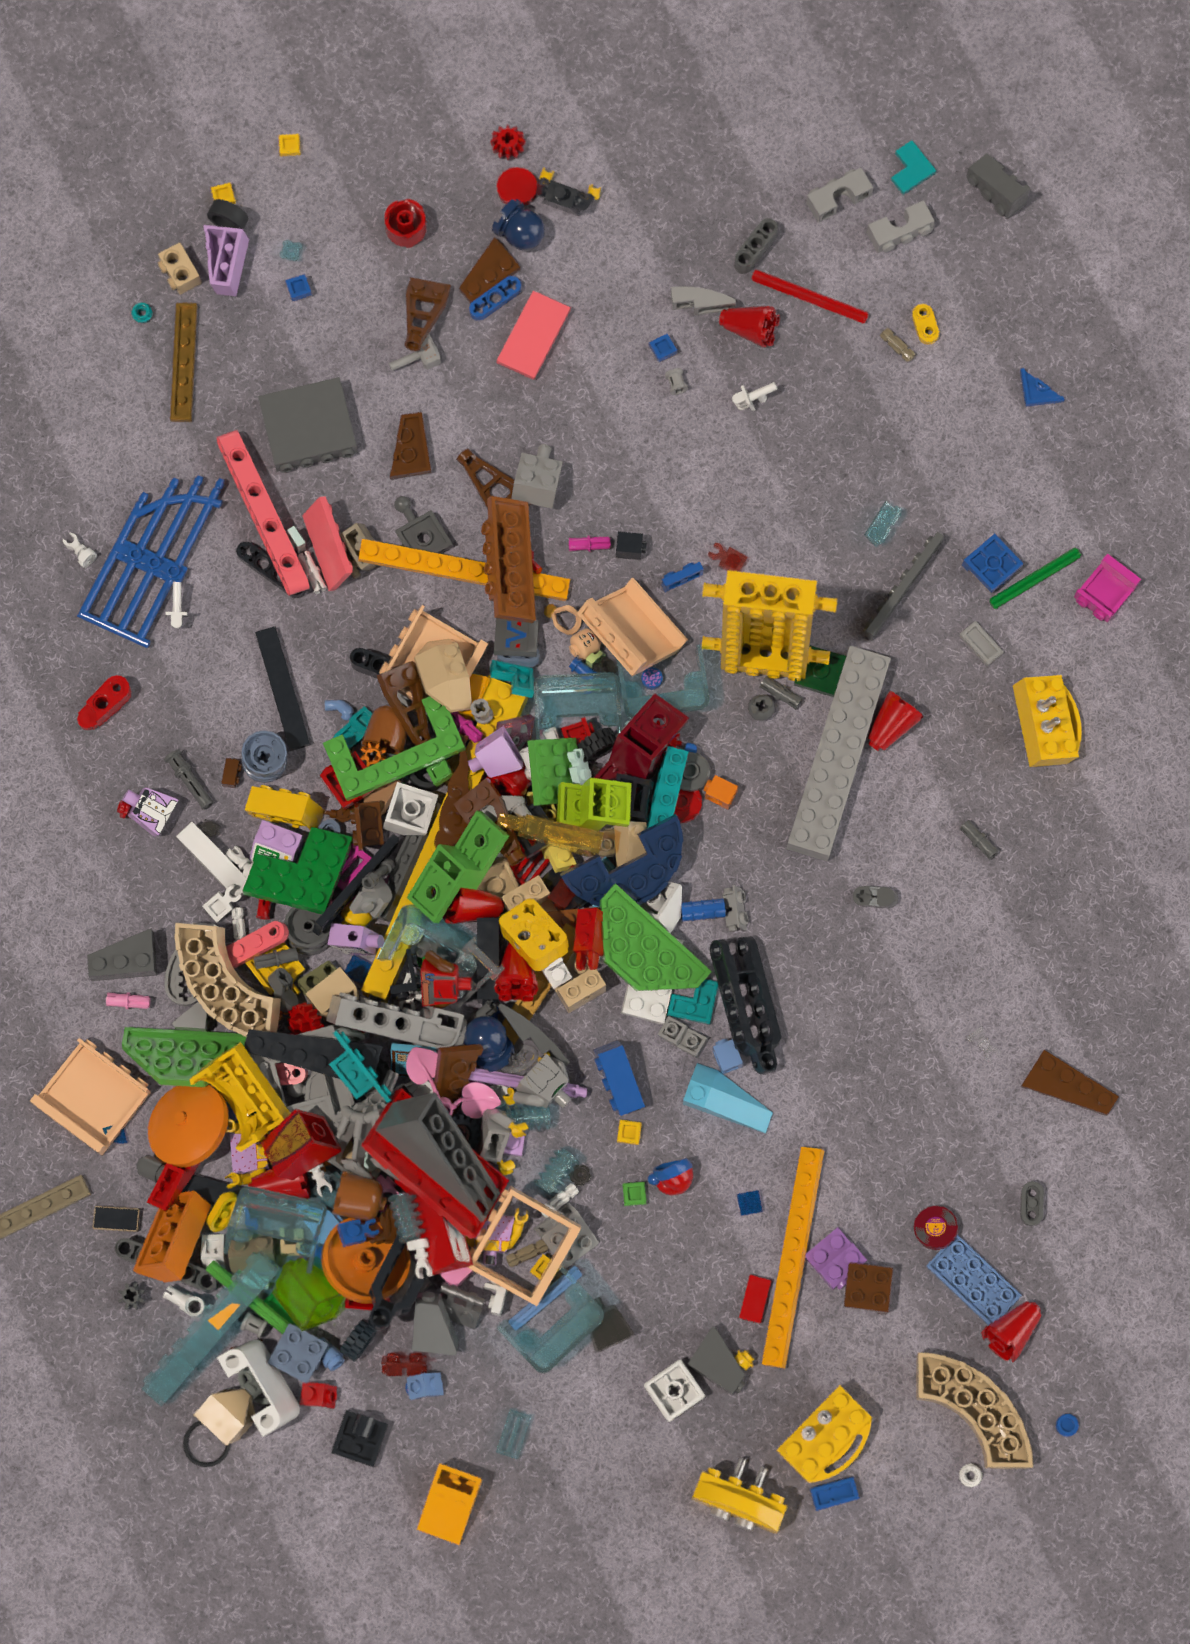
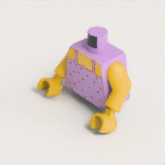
M228 1119L229 1128L226 1130V1133L232 1132L230 1134L233 1173L225 1176V1179H232L233 1183L227 1185V1187L233 1188L236 1185L250 1183L252 1177L269 1170L270 1167L269 1159L265 1156L264 1149L260 1143L266 1136H263L258 1142L240 1152L235 1148L241 1138L239 1123Z
M519 1208L515 1210V1220L514 1216H502L482 1251L484 1252L483 1265L495 1266L497 1253H506L507 1250L514 1247L521 1237L524 1222L528 1219V1210H526L524 1216H519ZM486 1220L482 1228L486 1230L490 1222ZM465 1236L467 1244L475 1249L479 1241L476 1238L470 1239L468 1236Z

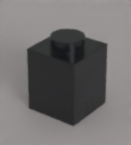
M618 531L616 558L641 560V554H646L647 541H643V534Z

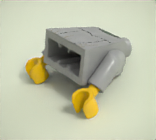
M546 1052L543 1058L538 1056V1063L519 1082L516 1088L518 1092H514L513 1088H508L507 1092L510 1096H503L504 1101L508 1105L520 1103L547 1108L555 1101L562 1108H565L572 1098L563 1091L569 1082L564 1063L550 1056L549 1052Z
M486 1109L479 1124L478 1152L486 1161H491L494 1165H498L499 1172L502 1175H508L513 1173L512 1169L515 1168V1164L512 1160L503 1162L502 1156L510 1136V1129L512 1135L515 1138L526 1136L523 1130L528 1129V1125L526 1123L514 1124V1120L509 1118L506 1112L499 1109Z

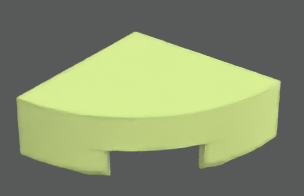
M601 650L596 654L591 653L586 658V665L593 669L606 654Z

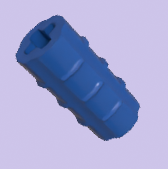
M724 898L681 903L682 922L726 917Z

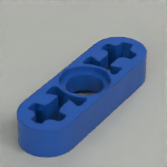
M509 276L478 297L469 306L470 316L477 321L483 320L515 298L521 292L520 280L515 276ZM509 283H510L511 285L516 284V285H515V288H516V289H515V290H513L512 288L508 289V284H509ZM498 294L501 296V300L498 303H493L489 300L490 296ZM475 307L482 308L483 313H475Z

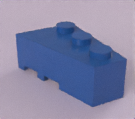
M617 1040L593 1049L596 1055L594 1061L597 1069L602 1071L604 1079H601L606 1092L610 1091L612 1097L609 1102L613 1112L617 1111L622 1116L645 1107L623 1045Z

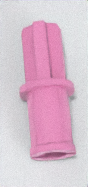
M108 992L106 996V1006L125 1007L127 1010H129V1007L148 1009L151 1002L149 996L131 995L130 992L126 994Z

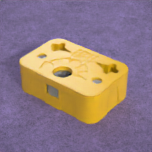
M526 899L500 917L499 924L503 937L510 942L533 970L542 971L568 953L567 935L536 900Z

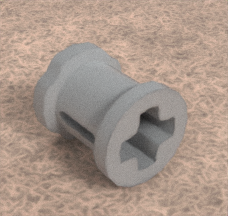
M675 368L665 373V378L669 380L671 386V395H679L689 389L688 385L684 383L682 377L683 370L681 368Z
M484 699L473 701L470 709L475 720L479 724L489 723L493 719V711L489 707L488 702Z
M249 1311L240 1329L243 1331L246 1329L261 1339L269 1323L266 1320L263 1321L253 1316L252 1312Z

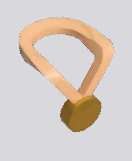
M549 604L545 607L544 615L552 618L554 626L559 631L567 635H573L580 629L582 619L577 614L578 611L572 606L565 605L557 608L555 605ZM568 611L574 614L576 617L575 626L570 630L563 628L558 623L556 613Z

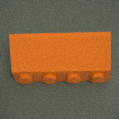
M189 1191L180 1193L167 1212L158 1208L133 1271L162 1282L182 1280L196 1242L200 1237L204 1222L208 1217L211 1205L197 1192Z

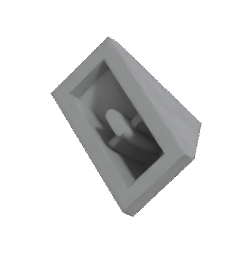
M197 1002L176 1019L172 1025L176 1030L208 1032L210 1015Z

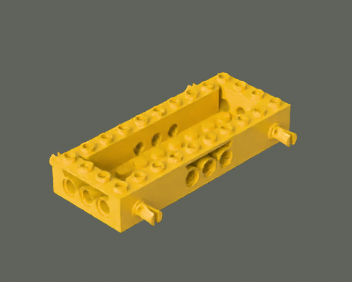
M727 570L726 583L724 585L706 582L703 584L702 597L722 598L723 618L722 638L703 636L701 649L720 651L721 669L725 670L726 673L736 674L738 671L746 672V675L749 676L762 674L772 679L787 677L791 681H795V678L797 681H801V678L805 679L806 669L809 662L829 665L830 651L813 650L809 647L813 612L816 610L836 613L837 598L817 596L818 594H815L817 581ZM742 647L748 648L750 652L748 654H741ZM768 650L771 652V655L763 657L760 652ZM788 652V659H783L781 654Z

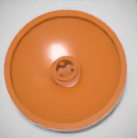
M209 1084L205 1087L175 1086L165 1093L154 1107L148 1124V1140L154 1154L165 1163L176 1167H190L207 1159L218 1148L227 1130L228 1108L224 1097Z
M375 1217L376 1222L374 1225H370L369 1229L371 1231L379 1230L378 1235H381L383 1228L380 1225L379 1218ZM347 1218V1219L341 1221L340 1223H344V1222H348V1221H352V1220H357V1219ZM360 1220L361 1225L365 1224L366 1221ZM336 1225L325 1239L322 1247L321 1263L325 1277L330 1285L345 1298L359 1303H372L369 1290L392 1244H371L370 1240L374 1238L365 1236L366 1240L364 1243L343 1247ZM407 1243L381 1292L383 1299H387L395 1294L408 1276L410 1253Z

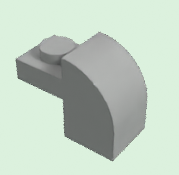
M380 878L377 885L372 889H366L362 885L349 908L353 914L370 913L374 919L379 918L391 901L392 892L385 881Z

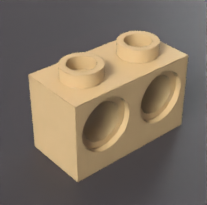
M180 242L158 253L160 259L158 266L163 274L167 272L170 277L167 279L172 290L176 289L179 295L202 284L199 274ZM172 259H177V260H178V261H177L176 263H174V264H170V263H169V261L172 260ZM181 276H187L186 280H178Z

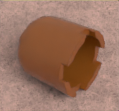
M380 706L374 710L362 741V745L368 747V742H372V744L380 742L381 748H387L384 753L385 757H392L403 752L408 738L407 732L390 706Z
M342 1171L332 1214L364 1221L374 1219L379 1209L384 1210L387 1197L383 1196L382 1185L375 1179Z

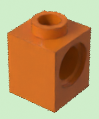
M715 775L713 780L709 779L703 791L706 792L705 799L728 810L738 791V786Z

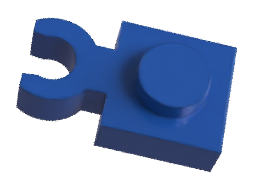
M360 1219L338 1224L337 1229L343 1247L364 1243L366 1240L365 1236L369 1238L377 1236L379 1230L371 1231L369 1229V1226L374 1225L376 1220L366 1221L363 1225H361Z

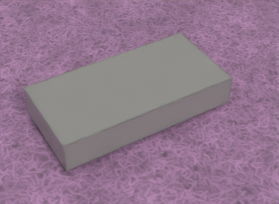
M976 621L959 634L962 640L987 667L1003 654V650Z

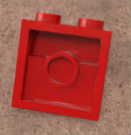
M356 751L351 753L358 771L367 768ZM332 765L327 766L320 774L322 782L344 810L374 791L372 790L347 801Z

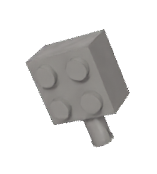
M546 444L540 445L537 456L521 453L511 499L553 508L563 461L549 459L551 453L550 446Z

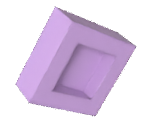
M510 1132L503 1154L522 1157L525 1136L515 1138Z

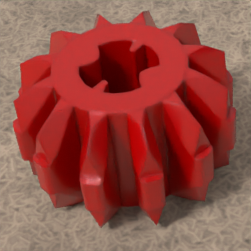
M507 124L506 129L499 126L498 132L493 131V138L490 140V143L493 146L492 151L498 153L499 158H502L504 155H506L507 160L510 159V155L517 158L518 153L524 151L525 139L523 138V132H518L516 126L510 129V126Z

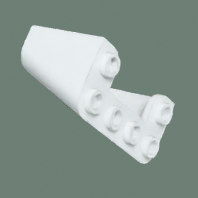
M251 1340L217 1357L228 1378L238 1374L245 1367L250 1368L271 1404L251 1417L262 1437H265L295 1419L300 1412V1406L279 1369L268 1363L271 1355L266 1346L259 1340Z

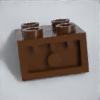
M380 801L354 803V809H350L351 824H356V830H352L354 846H358V850L361 851L363 846L384 844Z
M850 1262L847 1271L844 1307L878 1311L877 1314L887 1315L893 1268Z

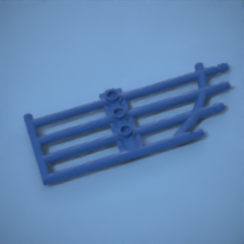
M199 475L194 479L193 485H191L187 494L172 496L175 492L174 489L177 488L179 480L176 478L170 481L169 487H167L162 498L145 506L144 503L148 499V494L142 492L77 617L148 648L151 641L145 637L173 582L183 581L188 570L183 564L213 507L220 508L223 501L217 498L224 486L225 480L221 478L217 480L209 497L196 495L199 486L203 482V477ZM182 503L157 553L145 549L167 505ZM191 503L205 504L176 561L165 558L164 555ZM155 510L138 544L127 541L126 539L137 518ZM115 560L126 563L127 565L100 617L88 613ZM134 568L146 572L119 626L114 625L107 620ZM153 577L164 580L165 582L138 634L126 630Z

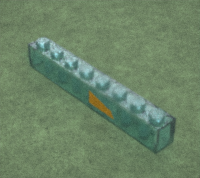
M263 1251L258 1252V1254L253 1252L245 1261L248 1264L243 1271L238 1269L231 1277L233 1283L228 1288L224 1286L216 1295L218 1300L215 1304L209 1303L201 1312L204 1315L199 1322L195 1320L187 1328L189 1334L184 1339L180 1337L172 1346L174 1351L171 1355L165 1354L157 1363L160 1366L155 1373L151 1371L144 1378L143 1382L145 1385L141 1389L160 1406H163L282 1269Z

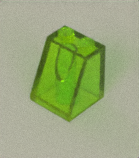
M304 1258L294 1261L290 1260L283 1265L282 1272L276 1280V1285L272 1291L274 1297L301 1331L336 1319L346 1299L330 1285L321 1269Z

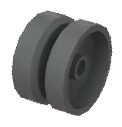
M292 907L285 916L284 921L289 930L287 938L289 945L292 948L295 947L297 952L302 955L320 954L329 946L328 939L331 923L321 935L317 936L312 930L315 922L322 914Z

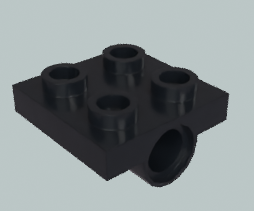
M345 1410L331 1453L374 1468L389 1424Z

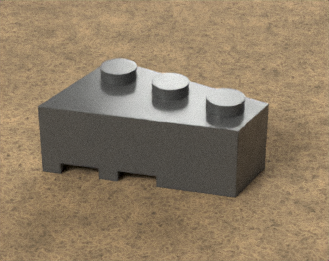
M986 153L968 168L967 180L973 187L976 186L981 191V195L986 201H990L994 205L999 215H1004L1008 220L1026 205L1030 187L1027 184L1025 186L1020 185L1016 181L1018 178L1014 174L1009 176L1003 171L1005 169L1004 166Z
M152 928L87 955L88 976L91 981L157 976L155 934Z

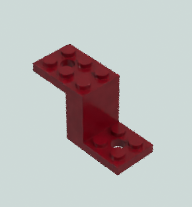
M654 693L617 735L609 761L594 778L615 781L616 774L620 773L650 780L655 774L663 750L686 725L689 717ZM660 718L664 721V724L657 725L653 719ZM636 788L635 797L642 790L641 788Z

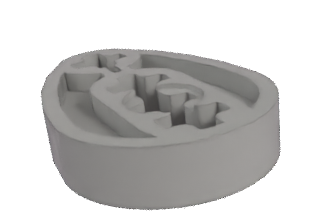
M175 950L170 958L165 974V991L170 1000L175 1004L184 1007L192 1006L198 1000L192 995L189 988H187V991L192 996L188 997L187 1001L180 997V995L184 994L183 987H180V984H184V978L180 976L183 972L180 970L178 952Z

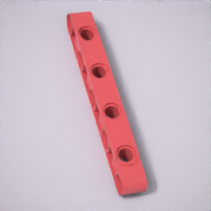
M235 430L216 437L222 456L287 594L291 596L309 589L306 574L239 432ZM240 458L242 461H235L233 459ZM251 493H257V494H259V495L254 497V496H251L250 494H251ZM273 528L275 531L269 532L266 529ZM288 563L291 564L292 567L287 568L283 565Z

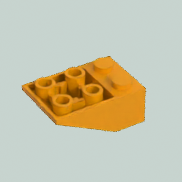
M439 1463L417 1530L460 1545L483 1480Z

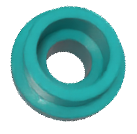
M137 303L131 311L133 319L138 323L148 322L153 314L151 307L146 303ZM141 311L146 312L144 316L138 315Z

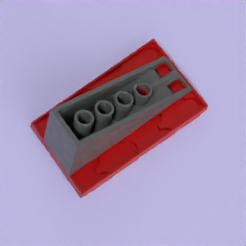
M403 1089L396 1090L391 1101L386 1105L384 1111H382L375 1125H373L366 1139L361 1144V1147L385 1170L389 1169L408 1189L415 1191L439 1216H444L462 1235L468 1236L470 1239L478 1236L509 1182L505 1176L470 1147L435 1092L412 1098Z

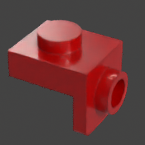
M585 717L581 718L580 722L561 728L563 738H576L577 746L581 740H585V737L595 733L592 723H587Z
M302 1383L300 1405L335 1408L337 1386L323 1383Z

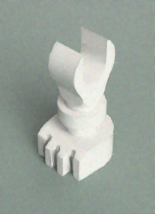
M70 533L74 541L67 543L63 539V543L66 548L75 551V554L78 556V563L86 569L95 561L97 554L91 548L80 544L77 536L74 533Z
M234 846L232 850L229 848L226 857L237 864L241 870H244L242 874L247 878L253 863L250 864L251 861L245 858L239 847Z
M323 1163L307 1171H312V1179L316 1180L317 1193L321 1197L323 1196L320 1188L323 1185L328 1186L332 1193V1186L325 1180L323 1176L325 1175L324 1170L321 1171L320 1167L324 1166Z
M423 1238L407 1242L408 1250L416 1251L414 1255L415 1259H418L415 1270L416 1276L423 1279L422 1270L425 1267L427 1276L431 1277L433 1275L432 1267L426 1258L428 1257V1252H425V1248H429L428 1239Z

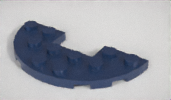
M674 814L639 832L637 835L646 853L608 872L601 857L597 854L560 873V876L575 895L597 907H600V899L614 884H617L638 905L649 901L668 885V881L679 867L682 858L683 832L678 816Z

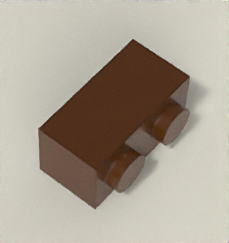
M226 758L221 782L223 787L236 789V785H239L240 777H238V774L242 771L240 760Z

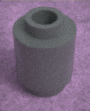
M145 1155L138 1160L136 1168L140 1176L157 1182L166 1163L150 1155Z

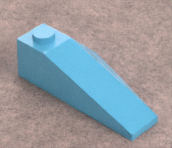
M698 1063L683 1099V1105L765 1134L773 1113L721 1072Z

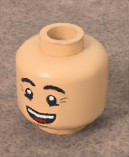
M585 628L570 638L571 645L569 650L574 657L586 660L591 653L596 654L599 652L602 642L593 631Z

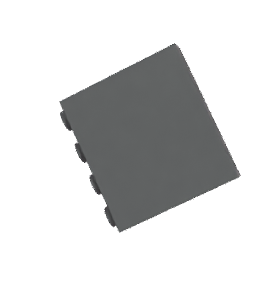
M340 377L258 396L276 472L286 473L300 466L308 468L313 463H329L334 458H350L355 453H358Z

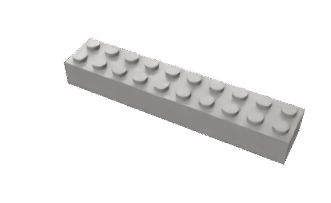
M853 646L849 647L787 845L788 850L828 862L889 667L890 657Z

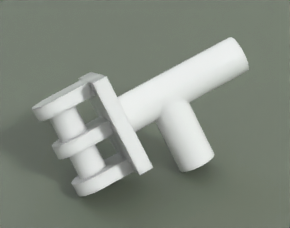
M775 382L749 393L744 385L740 386L742 391L734 394L732 401L739 410H745L750 407L754 411L753 400L758 399L761 403H764L767 400L766 394L778 390Z
M173 582L172 612H166V615H171V625L174 628H180L182 626V616H188V612H181V582Z

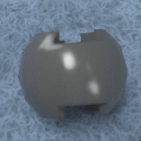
M759 694L754 696L748 703V711L752 718L757 721H765L772 717L775 705L770 697ZM764 704L765 709L762 712L758 711V707Z

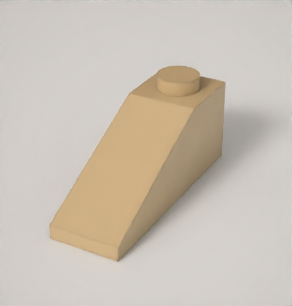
M630 821L628 827L614 826L616 868L646 853L637 835L639 832L647 829L646 822Z

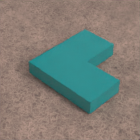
M912 140L895 151V155L906 168L892 176L891 181L902 195H905L936 174V169Z
M492 660L490 678L511 682V694L529 698L533 697V668Z
M705 979L698 988H695L693 998L672 994L667 1016L710 1025L718 982Z

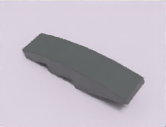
M502 1003L497 1005L521 1041L524 1042L530 1037L541 1054H545L550 1050L554 1057L562 1061L565 1066L570 1063L556 1044L538 1027Z

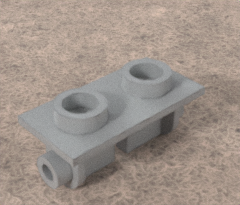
M732 885L733 889L725 888L724 893H722L725 909L732 908L731 912H726V928H729V932L738 931L737 928L747 931L748 915L744 909L746 896L742 888Z

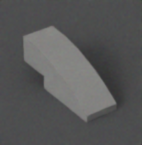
M671 287L672 310L693 308L695 316L721 313L723 309L727 310L728 308L736 307L734 298L713 290L699 287Z

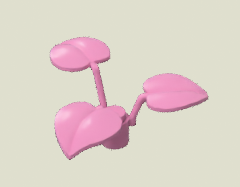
M414 1047L409 1052L406 1061L409 1078L419 1085L429 1080L433 1092L437 1094L450 1116L453 1113V1109H456L460 1102H462L461 1108L463 1113L475 1119L481 1118L484 1110H493L501 1104L495 1091L480 1082H472L462 1088L463 1097L458 1098L451 1104L448 1098L439 1096L432 1079L435 1077L438 1054L433 1050Z

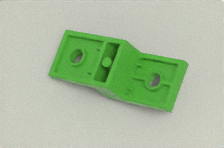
M476 810L455 846L443 844L437 846L407 898L433 923H439L460 888L477 890L509 835L482 811ZM484 836V844L480 846V838ZM435 887L436 895L432 898L431 891Z

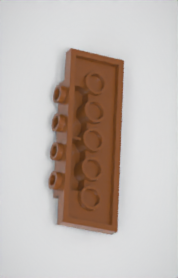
M490 496L487 499L488 519L484 521L481 527V533L485 535L482 552L487 558V562L484 565V574L488 575L485 593L489 595V601H494V618L533 623L536 621L528 502Z

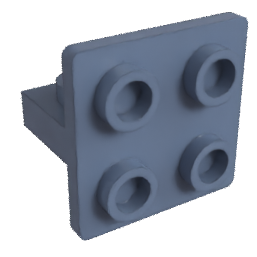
M288 1324L268 1363L307 1384L315 1369L318 1370L322 1362L320 1360L328 1344L304 1330Z

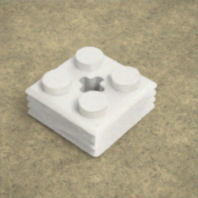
M681 1360L676 1361L644 1384V1388L668 1422L705 1397V1394ZM671 1385L673 1387H680L678 1391L679 1396L676 1397L674 1394H669Z

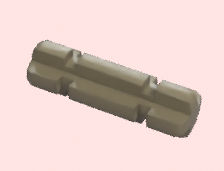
M889 328L883 330L880 337L885 342L888 341V345L896 353L902 354V358L906 362H910L915 357V352L911 349L908 350V346L897 335L894 336V332Z
M541 1239L535 1245L532 1243L517 1250L516 1254L511 1253L507 1255L506 1260L510 1267L519 1265L518 1262L520 1261L523 1263L538 1256L537 1253L539 1252L541 1254L547 1252L549 1248Z

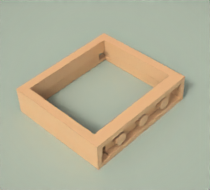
M511 1186L508 1191L504 1189L498 1200L501 1202L497 1210L493 1209L487 1219L490 1222L487 1229L482 1228L476 1240L479 1243L476 1248L471 1247L469 1250L473 1266L468 1268L537 1306L580 1232L581 1225ZM513 1197L568 1227L566 1234L532 1292L477 1262Z

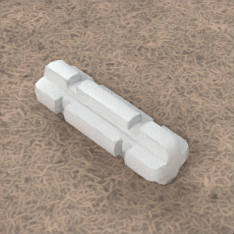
M241 907L233 908L231 911L232 918L234 919L232 921L233 933L236 939L234 942L246 936L245 921L243 919L244 911Z
M571 1183L565 1188V1191L559 1192L549 1200L548 1204L544 1205L557 1211L570 1200V1197L573 1198L578 1194V1189ZM541 1212V1214H542L545 1218H548V1217H549V1216H547V1215H545V1214H543V1213Z

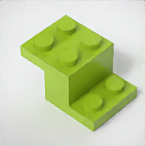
M589 778L582 785L561 782L558 786L557 826L599 831L606 824L628 827L630 825L631 783Z

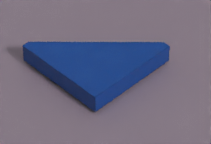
M1020 368L1025 407L1064 402L1063 396L1058 395L1044 382L1030 375L1024 368Z

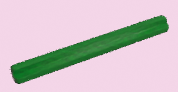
M1076 547L1072 548L991 597L989 600L990 605L993 609H997L1080 558L1079 550Z

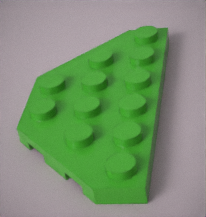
M614 884L600 899V910L603 912L604 963L635 991L698 988L712 972L617 884Z
M125 1027L122 1049L160 1085L205 1087L210 1083L198 1081L191 1085L190 1078L207 1063L241 1042L244 1046L246 1037L239 1033Z

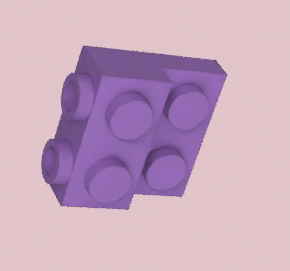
M838 1227L807 1252L805 1259L831 1290H834L836 1287L840 1290L846 1285L848 1264L850 1262L864 1264L867 1261Z

